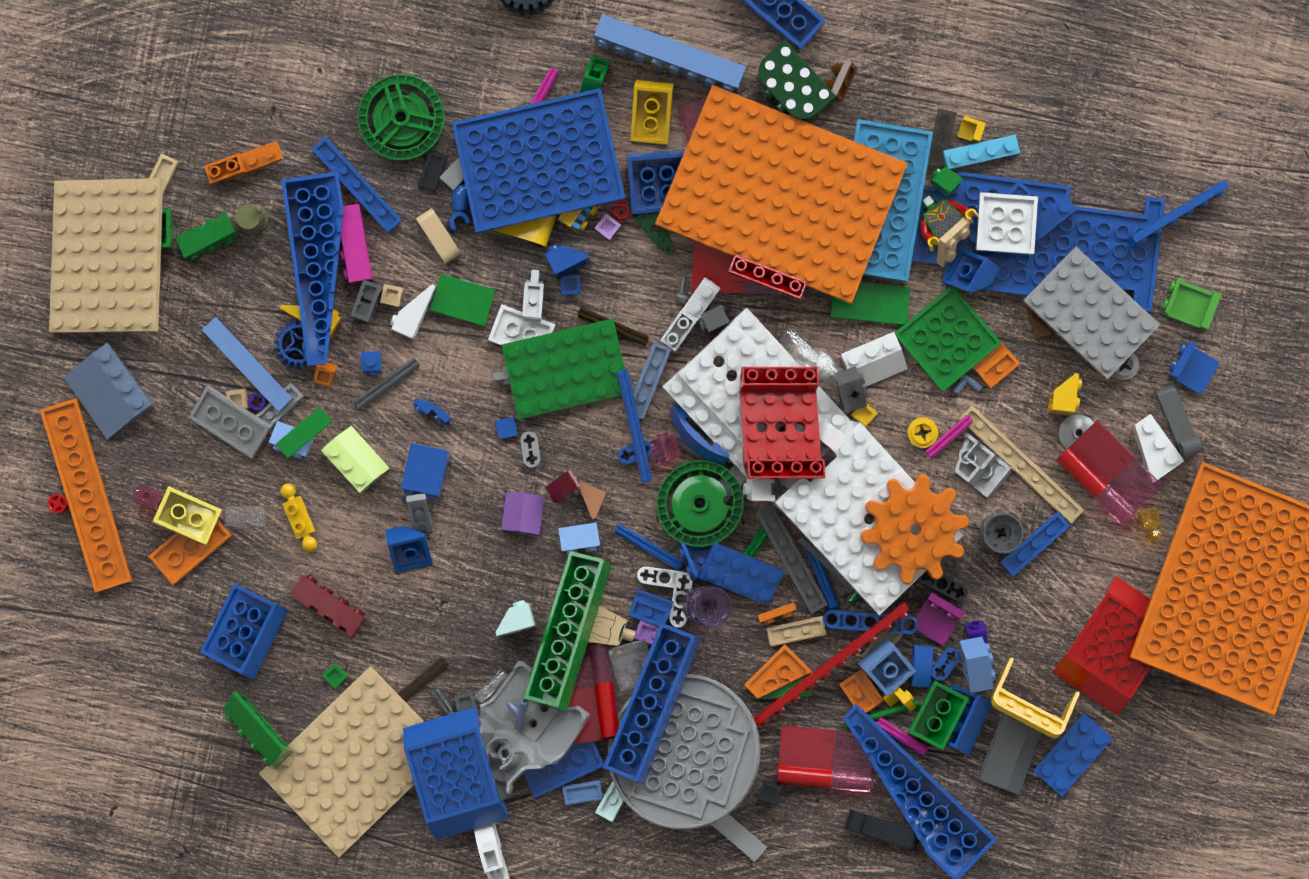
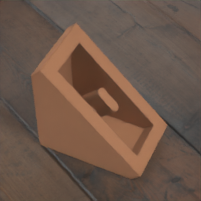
M580 482L579 489L592 520H595L605 499L606 492Z

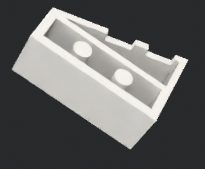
M1151 414L1132 426L1149 484L1154 483L1184 462Z

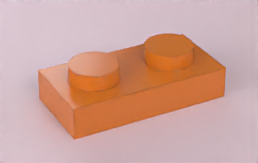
M793 602L759 614L757 617L759 623L764 622L767 625L775 622V617L782 615L784 619L794 615L793 611L797 609Z

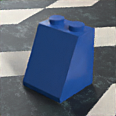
M410 443L401 489H404L405 493L415 495L417 492L425 493L426 498L435 500L436 496L440 497L451 452Z

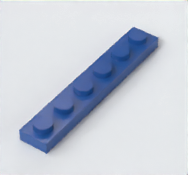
M326 136L312 148V151L331 172H338L339 180L388 234L402 222V219Z
M1224 180L1215 184L1127 237V242L1129 245L1134 243L1140 245L1147 241L1146 237L1152 234L1155 236L1162 232V227L1166 224L1169 227L1177 223V218L1181 215L1186 217L1193 213V208L1199 206V208L1209 203V198L1213 196L1218 198L1225 193L1224 189L1229 187L1227 181Z

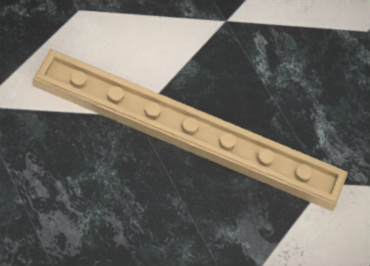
M971 405L958 419L960 421L965 415H969L973 423L968 429L1003 462L1010 466L1054 510L1058 511L1069 524H1072L1084 511L974 406Z

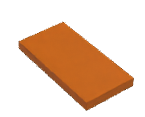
M218 519L206 545L175 533L148 557L174 586L230 539L232 535Z

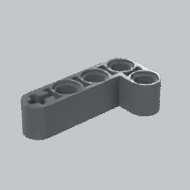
M1170 384L1155 390L1156 400L1175 447L1183 460L1204 452L1202 442L1198 436H1195L1175 386Z

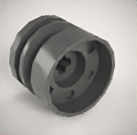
M993 513L982 521L979 536L982 544L988 550L997 553H1010L1016 550L1022 543L1024 532L1022 524L1014 515ZM1002 529L1004 535L997 537L998 533L996 530Z

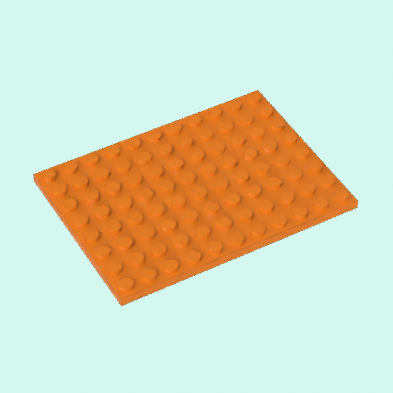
M712 85L655 225L732 257L737 255L806 281L807 287L852 304L908 163Z
M1201 462L1129 658L1274 716L1309 620V505Z

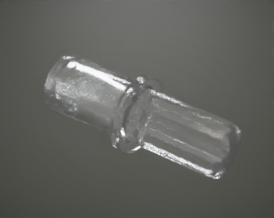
M500 670L489 681L486 680L487 683L475 693V698L482 703L494 691L497 692V689L508 676L503 670Z

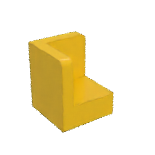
M964 116L957 137L973 143H979L986 123Z

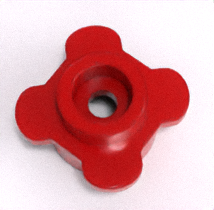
M621 201L610 209V213L615 216L619 224L633 215L625 201Z

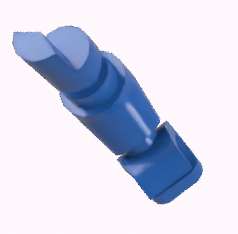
M465 183L462 186L459 185L452 194V210L455 213L449 217L447 226L453 233L457 229L454 225L455 218H461L464 224H470L469 217L464 213L467 211L469 202Z

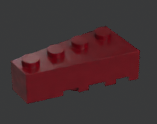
M302 575L289 595L309 609L314 610L322 618L330 621L338 629L346 632L345 634L349 637L355 638L367 621V618L364 617L366 613L357 607L354 610L348 606L350 602L341 596L339 599L332 595L334 591L325 585L323 588L316 584L318 580L308 575L305 577Z

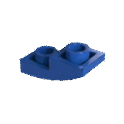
M421 399L414 400L416 404L414 408L421 415L425 413L429 416L434 411L435 414L433 416L440 423L444 421L448 424L452 420L439 407Z
M913 645L910 663L916 672L910 677L909 684L913 687H930L933 647Z

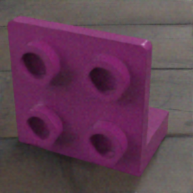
M930 593L915 617L918 620L917 631L943 646L965 612L937 595ZM914 622L911 624V627H912V628L915 627V623H914Z

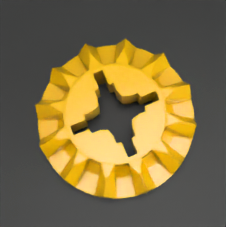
M917 418L908 427V438L911 444L918 448H927L937 440L938 428L929 418ZM920 425L924 430H931V432L925 435V441L921 435H915L920 431Z

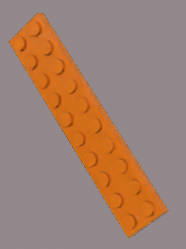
M75 398L40 409L95 593L132 582V576L78 399Z

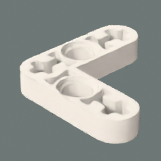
M647 566L640 568L637 578L641 583L674 588L672 598L674 604L670 613V623L676 628L684 626L687 621L692 580L689 574ZM648 570L649 574L654 575V571H658L656 576L657 583L652 582L654 578H647V581H644L640 574ZM666 572L670 575L668 583L660 582L659 576L661 573ZM683 575L689 580V583L685 584V589H689L688 593L683 591L676 592L677 587L681 589V582H678V579H681ZM679 594L687 598L686 603L681 606L675 601ZM674 606L679 609L686 608L685 612L681 611V617L684 618V621H681L679 625L673 620V616H677L678 611H673Z

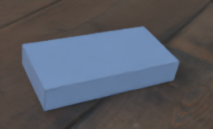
M600 780L562 786L565 805L603 799Z

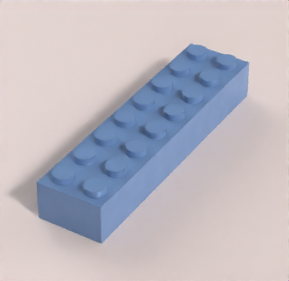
M602 14L594 34L595 43L601 49H613L620 56H632L634 61L651 63V67L659 70L665 68L672 75H684L687 80L695 83L697 81L703 82L704 86L710 89L712 85L738 94L745 75L746 66Z

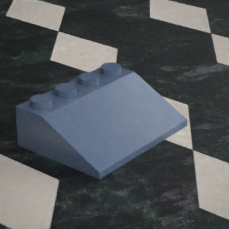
M109 343L93 352L64 377L107 440L155 407Z

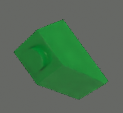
M592 56L583 77L580 93L601 88L602 91L610 61Z
M944 167L942 170L938 168L931 175L933 179L930 183L947 199L960 186L963 178L947 167Z

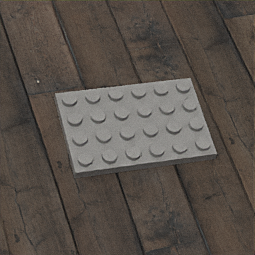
M1077 247L1023 300L1024 304L1106 380L1160 326L1151 315Z

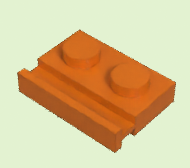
M1002 343L976 364L973 369L991 389L1020 363Z
M860 669L839 684L852 705L855 706L857 704L865 712H868L884 701L863 669Z

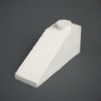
M435 285L429 286L400 310L398 315L393 316L390 323L393 332L412 340L415 339L437 288Z

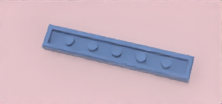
M217 317L202 329L279 413L294 400Z

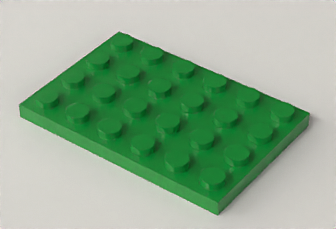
M613 318L501 344L518 419L622 395L617 373L625 370Z

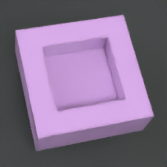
M606 213L594 229L610 241L621 227V224Z

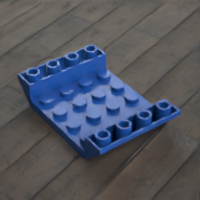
M477 707L403 728L404 751L425 822L436 840L510 819L505 801L500 800L479 726L482 724Z

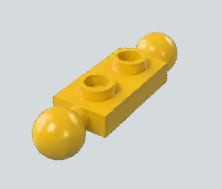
M284 484L280 489L282 497L288 500L282 504L296 539H304L302 542L303 549L307 552H312L317 548L316 539L310 536L311 533L315 532L303 499L301 496L294 497L296 489L292 484Z

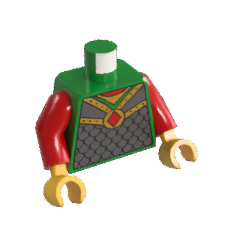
M928 196L921 202L927 209V212L922 215V220L920 221L921 235L929 245L930 251H934L933 245L939 246V239L962 218L965 217L970 223H973L971 217L974 215L979 217L975 209H969L958 202L943 199L936 204L933 198Z

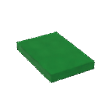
M441 274L430 311L485 327L496 290Z

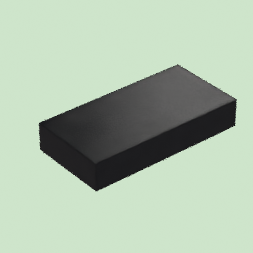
M429 151L418 183L419 188L436 193L440 182L439 177L443 173L448 156Z

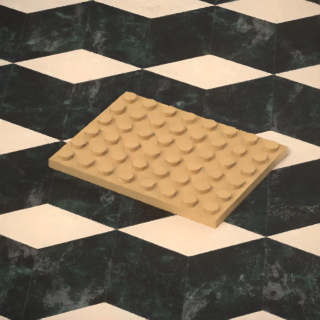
M163 179L54 181L50 333L158 332Z
M370 666L288 745L294 752L277 768L272 765L270 767L266 766L259 775L338 857H341L414 786L404 751L403 728L425 721Z

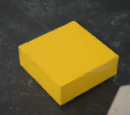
M867 404L866 407L854 410L851 416L866 427L878 413Z

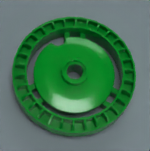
M391 75L377 81L364 94L358 109V126L364 141L376 154L391 161H411L427 154L439 141L445 125V113L440 97L427 82L412 75ZM400 86L411 87L422 92L431 102L434 116H430L425 101L414 92H411L409 95H403ZM396 87L397 90L389 92L390 88ZM385 91L386 95L378 101L374 108L373 124L376 132L372 135L368 122L370 108L375 99ZM399 114L406 115V119L403 122H398L396 118ZM430 121L434 122L432 128L429 127ZM426 132H430L423 142L413 148L397 150L385 146L387 143L398 147L409 146L418 142ZM378 136L383 140L381 143L376 140Z
M696 460L680 465L665 478L657 496V513L663 528L677 542H685L686 546L693 548L711 547L713 542L719 544L724 542L736 531L744 515V494L738 480L724 466L711 461ZM704 472L719 476L729 485L733 495V507L724 504V499L728 494L723 485L712 477L704 476ZM694 473H699L698 476H692ZM688 476V479L684 480L677 487L673 494L672 511L674 517L670 519L668 511V502L670 494L675 485L684 477ZM699 500L705 501L703 508L696 507V503ZM728 511L732 512L730 518L726 517ZM677 521L681 525L679 528H676L674 525ZM723 521L727 522L721 529L706 536H692L683 532L685 529L698 533L708 532L717 528Z

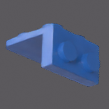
M1189 341L1186 345L1182 344L1177 353L1180 356L1177 361L1174 360L1168 369L1170 371L1168 377L1192 391L1202 394L1216 371L1219 362L1196 349V344Z
M682 542V548L679 551L683 562H688L689 566L686 568L690 579H695L696 584L705 581L700 579L698 574L708 555L707 548H693L686 546L685 542Z

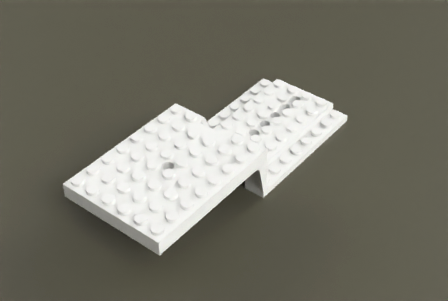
M745 308L701 352L662 386L714 443L717 442L730 455L729 460L743 475L744 465L739 399L741 367H801L748 308ZM716 356H721L724 360L721 367H716L713 363ZM730 370H734L737 374L734 381H729L726 377L727 372ZM818 386L817 405L821 457L829 450L833 451L837 456L825 467V479H813L810 482L807 479H774L772 495H775V501L769 502L789 518L864 601L880 615L926 570H918L914 575L912 583L903 584L899 578L900 569L898 566L889 565L883 571L874 568L873 562L879 555V547L873 543L865 544L860 539L862 531L871 529L875 525V518L871 524L865 523L864 517L868 514L865 505L869 500H875L880 503L888 500L889 492L886 485L890 479L899 480L905 489L913 488L915 482L860 422L850 420ZM763 424L756 425V429L759 432L766 431V427ZM776 424V425H775L776 430L778 431L779 428L782 427L783 425H782V424ZM794 425L797 432L804 431L803 425ZM918 524L912 525L911 533L918 535L920 526ZM959 530L954 535L955 542L963 536Z

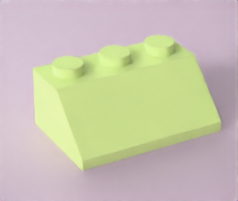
M352 426L336 436L321 450L360 494H363L390 469Z

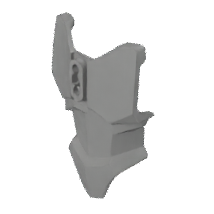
M518 661L495 695L489 701L480 705L481 712L479 717L482 725L479 726L501 801L512 796L513 783L528 769H543L547 765L557 764L568 752L590 716L580 706L568 707L567 712L548 708L547 712H543L544 706L528 701L522 730H515L514 726L517 716L507 707V703L513 701L519 707L521 700L524 699L533 670L524 661ZM534 720L537 721L536 727H533L532 725Z

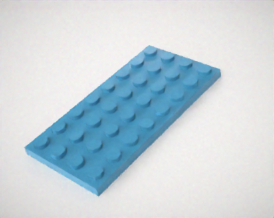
M857 119L854 142L908 163L863 275L908 282L933 135L932 131Z

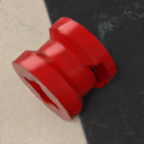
M54 494L48 499V508L54 513L63 514L69 508L67 499L63 495Z

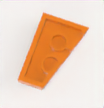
M784 644L744 686L758 699L812 671Z

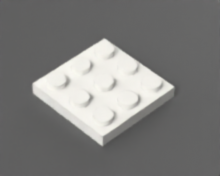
M980 192L976 251L1033 255L1038 197Z

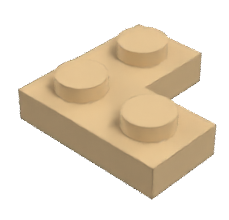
M965 217L939 239L937 264L942 267L955 259L957 243L962 239H966L970 233V221Z

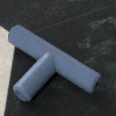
M965 374L952 389V392L958 395L966 384L980 392L983 386Z
M526 699L521 700L519 707L513 701L507 703V707L517 716L514 729L517 731L522 730L528 706Z

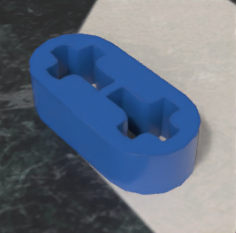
M644 441L645 446L650 448L647 450V457H650L653 447L650 442ZM633 444L623 447L618 452L620 463L629 465L637 462L636 455L630 456L629 461L621 459L624 451H627V453L634 452L635 454Z
M948 648L943 651L932 667L933 679L942 681L948 677L960 659V654L956 649ZM953 651L955 653L954 657L956 659L950 660L949 663L946 664L945 661L948 658L946 653H951ZM942 665H945L946 667L943 670L944 676L936 677L937 672L935 669H940Z

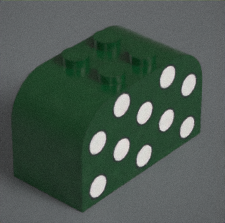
M786 40L781 42L761 61L757 77L758 85L764 92L762 94L769 103H774L776 106L775 110L810 124L834 104L836 95Z

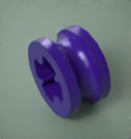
M259 393L251 395L248 400L250 408L255 411H261L267 404L265 397ZM256 397L259 400L262 398L263 402L260 403V407L253 406Z

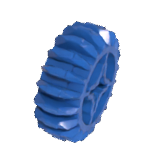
M293 319L292 326L288 321L286 322L287 329L280 326V330L283 333L276 332L275 335L280 340L275 339L273 343L279 344V346L273 349L274 351H280L276 355L277 358L283 357L280 363L285 364L288 361L287 368L290 369L294 364V370H298L299 365H301L302 370H306L305 344H301L304 352L298 347L295 349L297 345L295 337L300 342L304 341V337H299L295 330H302V323L300 320V324H298L297 320ZM290 334L292 342L284 349L285 339ZM299 352L303 359L295 360L288 357L287 354Z

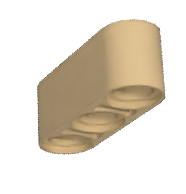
M432 208L416 218L445 264L461 255L458 247Z

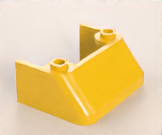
M1010 657L1000 672L994 689L991 692L992 705L997 710L1051 738L1059 737L1067 725L1080 693L1076 691L1067 703L1061 718L1051 715L1001 688L1014 660Z

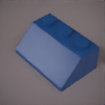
M952 684L950 689L968 697L969 700L946 745L969 755L992 703L978 694L971 693Z

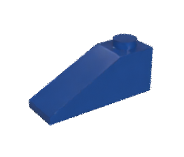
M1066 194L1036 218L1035 244L1076 212V206Z

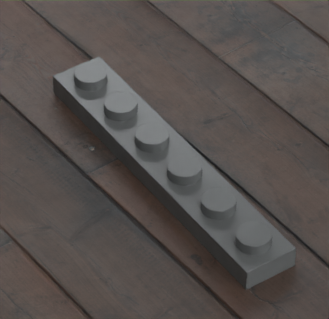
M771 503L755 512L809 613L812 614L828 605L773 504Z

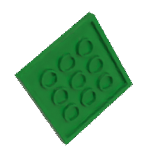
M953 286L949 287L895 332L897 340L942 393L1002 344Z

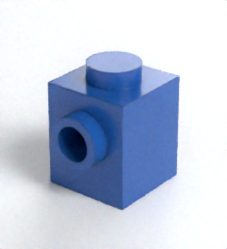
M380 351L361 352V369L363 373H366V376H377L378 373H383L382 353Z

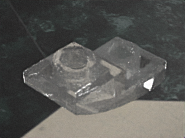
M224 507V526H265V507Z

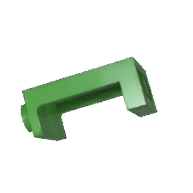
M1177 278L1175 282L1171 281L1168 292L1171 293L1169 298H1165L1161 309L1164 312L1162 315L1207 331L1221 293L1207 291L1181 281V278Z

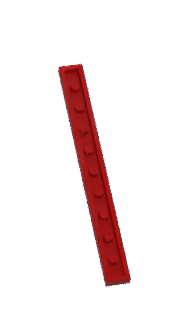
M905 602L900 604L753 717L756 726L760 724L762 727L771 720L769 717L772 714H780L786 709L785 704L789 701L791 703L797 701L801 697L800 693L805 689L807 692L816 686L815 681L819 678L824 680L831 674L830 670L835 666L839 668L847 662L845 658L851 654L852 656L858 654L862 650L861 646L866 642L869 645L878 638L876 635L880 631L885 633L893 626L892 622L896 619L900 621L908 615V605Z

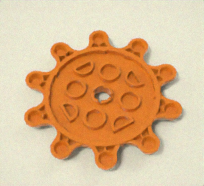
M921 474L916 478L915 485L911 489L903 488L897 479H890L886 485L889 492L888 500L883 503L869 500L866 503L865 509L874 516L875 525L871 529L862 531L860 539L865 544L873 543L879 547V555L873 562L876 570L883 571L889 565L898 566L900 569L899 578L903 584L912 583L915 573L920 569L926 570L932 579L938 580L943 576V569L940 564L942 558L951 556L959 559L964 555V548L955 542L954 535L958 530L968 527L969 518L965 515H954L951 512L950 505L956 499L955 490L946 488L940 494L932 493L930 490V478L925 474ZM914 524L920 526L918 535H913L910 531L911 526Z

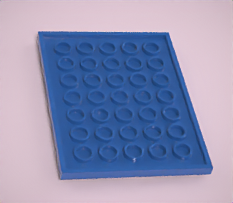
M601 88L452 122L476 233L626 199Z

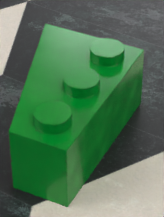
M226 211L220 213L221 217L213 221L209 219L205 221L206 224L194 227L175 237L187 261H195L201 258V254L205 252L213 253L223 244L227 246L236 242V238L239 235Z

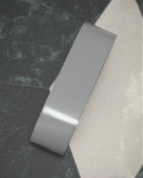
M525 432L521 436L523 461L527 467L535 468L541 461L538 438L533 432ZM528 435H530L531 438L535 439V441L531 443V449L528 448V444L526 442L524 443V440L527 439ZM529 451H533V456L537 457L533 465L526 461L530 457Z

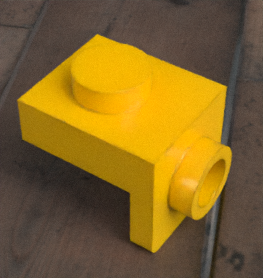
M900 687L888 697L886 695L883 696V699L890 707L900 700L910 712L916 708L912 702L914 697L907 690L903 692Z

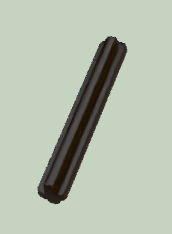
M583 307L579 309L577 314L579 318L591 323L609 319ZM614 321L618 335L646 346L649 336Z
M444 658L437 660L400 691L398 695L405 702L448 667Z

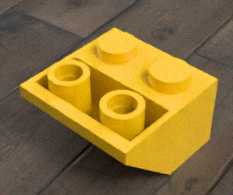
M1075 373L1050 393L1048 413L1071 416L1079 409L1080 398H1077V392L1081 390L1082 379H1079V374Z

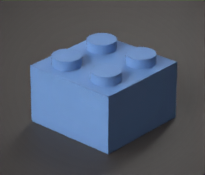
M983 637L959 641L964 676L970 692L994 689L993 681H996V677L991 665L994 662L988 643H984Z
M887 638L881 641L858 662L859 666L887 697L916 672L913 666Z

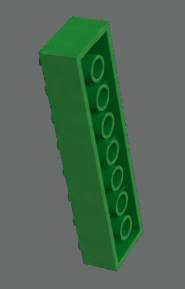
M572 551L569 552L524 695V699L529 702L567 712L612 567L606 560Z

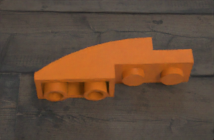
M274 141L242 154L237 153L204 167L209 183L214 184L269 167L268 165L284 159L278 142Z

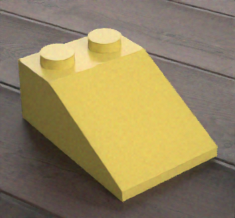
M168 486L152 524L206 545L222 509Z

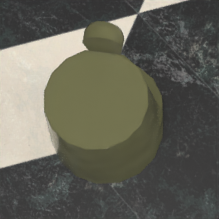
M258 204L241 206L236 213L238 229L246 235L260 233L269 222L267 211Z

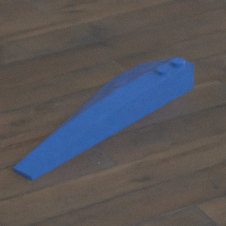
M338 172L281 180L308 366L327 364L344 211Z
M856 704L843 719L927 854L953 879H960L997 839Z

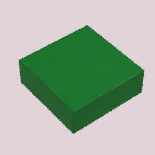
M334 662L321 677L336 690L349 675Z

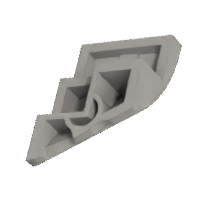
M965 432L955 472L990 499L1013 469L968 432Z

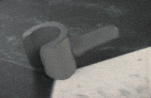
M682 277L680 289L676 296V302L684 305L688 298V295L683 294L687 279L685 277Z

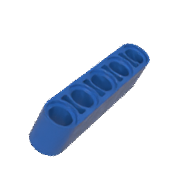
M829 609L824 614L823 622L829 628L866 631L872 627L865 623L866 618L873 617L877 623L889 613L878 615L876 612ZM835 614L838 620L836 623H829L827 616ZM849 615L855 616L857 619L856 624H848L846 617ZM907 615L900 621L896 619L895 626L886 631V633L913 634L917 630L918 620L912 615ZM912 620L915 623V627L913 629H906L904 622Z

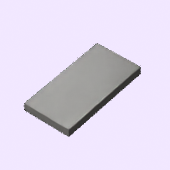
M209 385L204 389L188 417L251 459L255 457L272 428L270 424Z

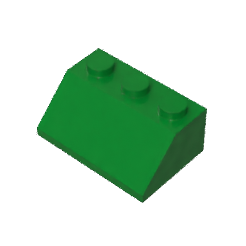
M933 681L907 733L944 750L969 698L937 681Z

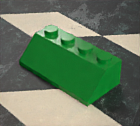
M237 691L231 695L223 708L227 713L225 715L226 719L231 724L235 723L239 727L237 731L243 738L247 737L251 741L249 745L255 752L260 751L263 755L261 759L267 766L270 767L272 765L277 768L294 752L244 695Z

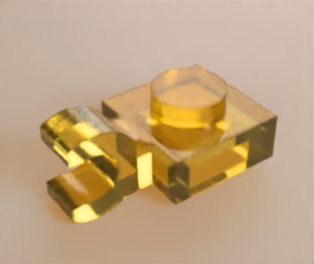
M1154 506L1138 511L1137 514L1142 530L1147 529L1146 536L1148 542L1161 539L1162 535L1158 526L1162 523L1157 507Z

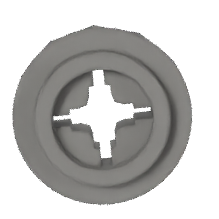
M1133 353L1127 360L1126 365L1129 369L1124 368L1119 372V367L1113 376L1120 380H1128L1134 377L1139 369L1137 356Z

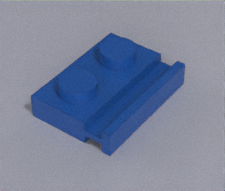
M637 589L628 615L657 626L660 623L667 625L674 601Z

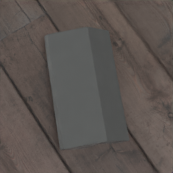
M1002 713L978 779L1019 795L1042 733Z

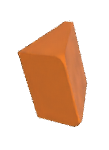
M328 362L327 364L316 365L313 382L331 388L338 366Z

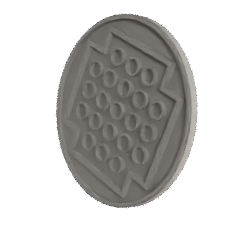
M687 674L644 784L610 771L612 780L625 803L636 814L653 824L677 830H691L711 825L735 810L747 796L755 781L760 763L758 729L748 707L735 692L711 678ZM630 698L618 713L619 726L621 724L622 718L624 716ZM615 738L609 739L608 754Z

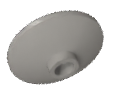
M1084 415L1069 416L1062 422L1059 428L1061 444L1067 449L1079 438L1075 434L1076 430H1081L1083 434L1094 422Z

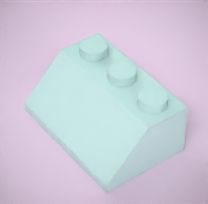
M524 600L512 603L513 607L508 609L496 630V636L502 637L536 627L529 603H526Z

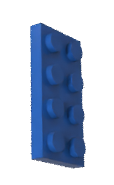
M713 542L698 576L700 579L769 606L784 570Z
M1082 713L1032 771L1062 797L1113 738L1086 714Z
M593 741L573 744L557 764L547 765L543 769H528L523 774L534 798L603 767L604 762Z

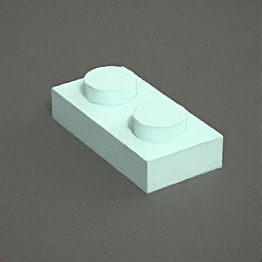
M613 781L595 812L612 823L624 803Z

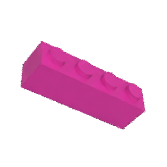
M359 204L343 206L340 243L343 244V250L340 251L342 262H346L347 269H343L345 281L349 280L350 285L362 283L363 280L373 281L361 207Z

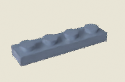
M653 342L633 393L638 417L641 420H644L672 350L656 342Z

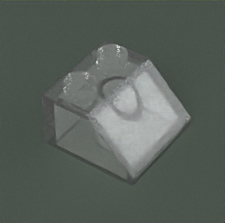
M645 639L608 650L620 692L635 688L649 653Z

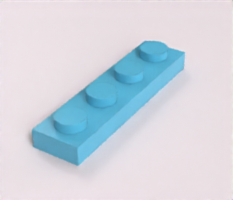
M1016 135L945 150L942 154L945 166L948 169H955L1017 155L1020 153Z

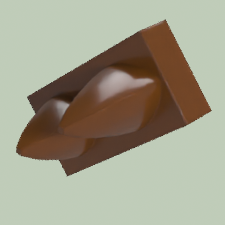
M848 60L831 66L833 74L837 77L836 80L829 79L823 81L836 95L835 100L843 102L857 71V67Z

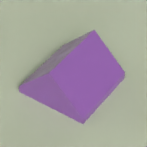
M506 492L501 530L540 535L544 497L527 493Z

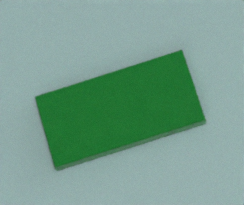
M860 282L852 304L832 297L830 318L904 325L907 323L910 287Z

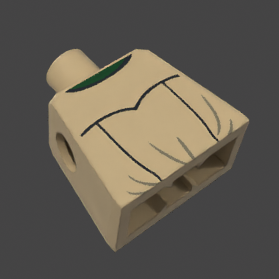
M599 606L588 642L620 646L621 639L633 642L636 631L625 628L627 624L626 619Z

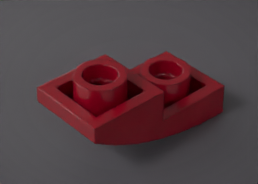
M569 470L545 488L553 502L557 503L578 489L580 484L578 477Z

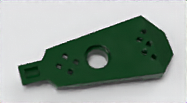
M658 212L649 213V215L647 213L634 214L633 219L658 248H664L668 255L674 252L670 245L671 238L667 230L658 227V233L652 232V227L656 226Z

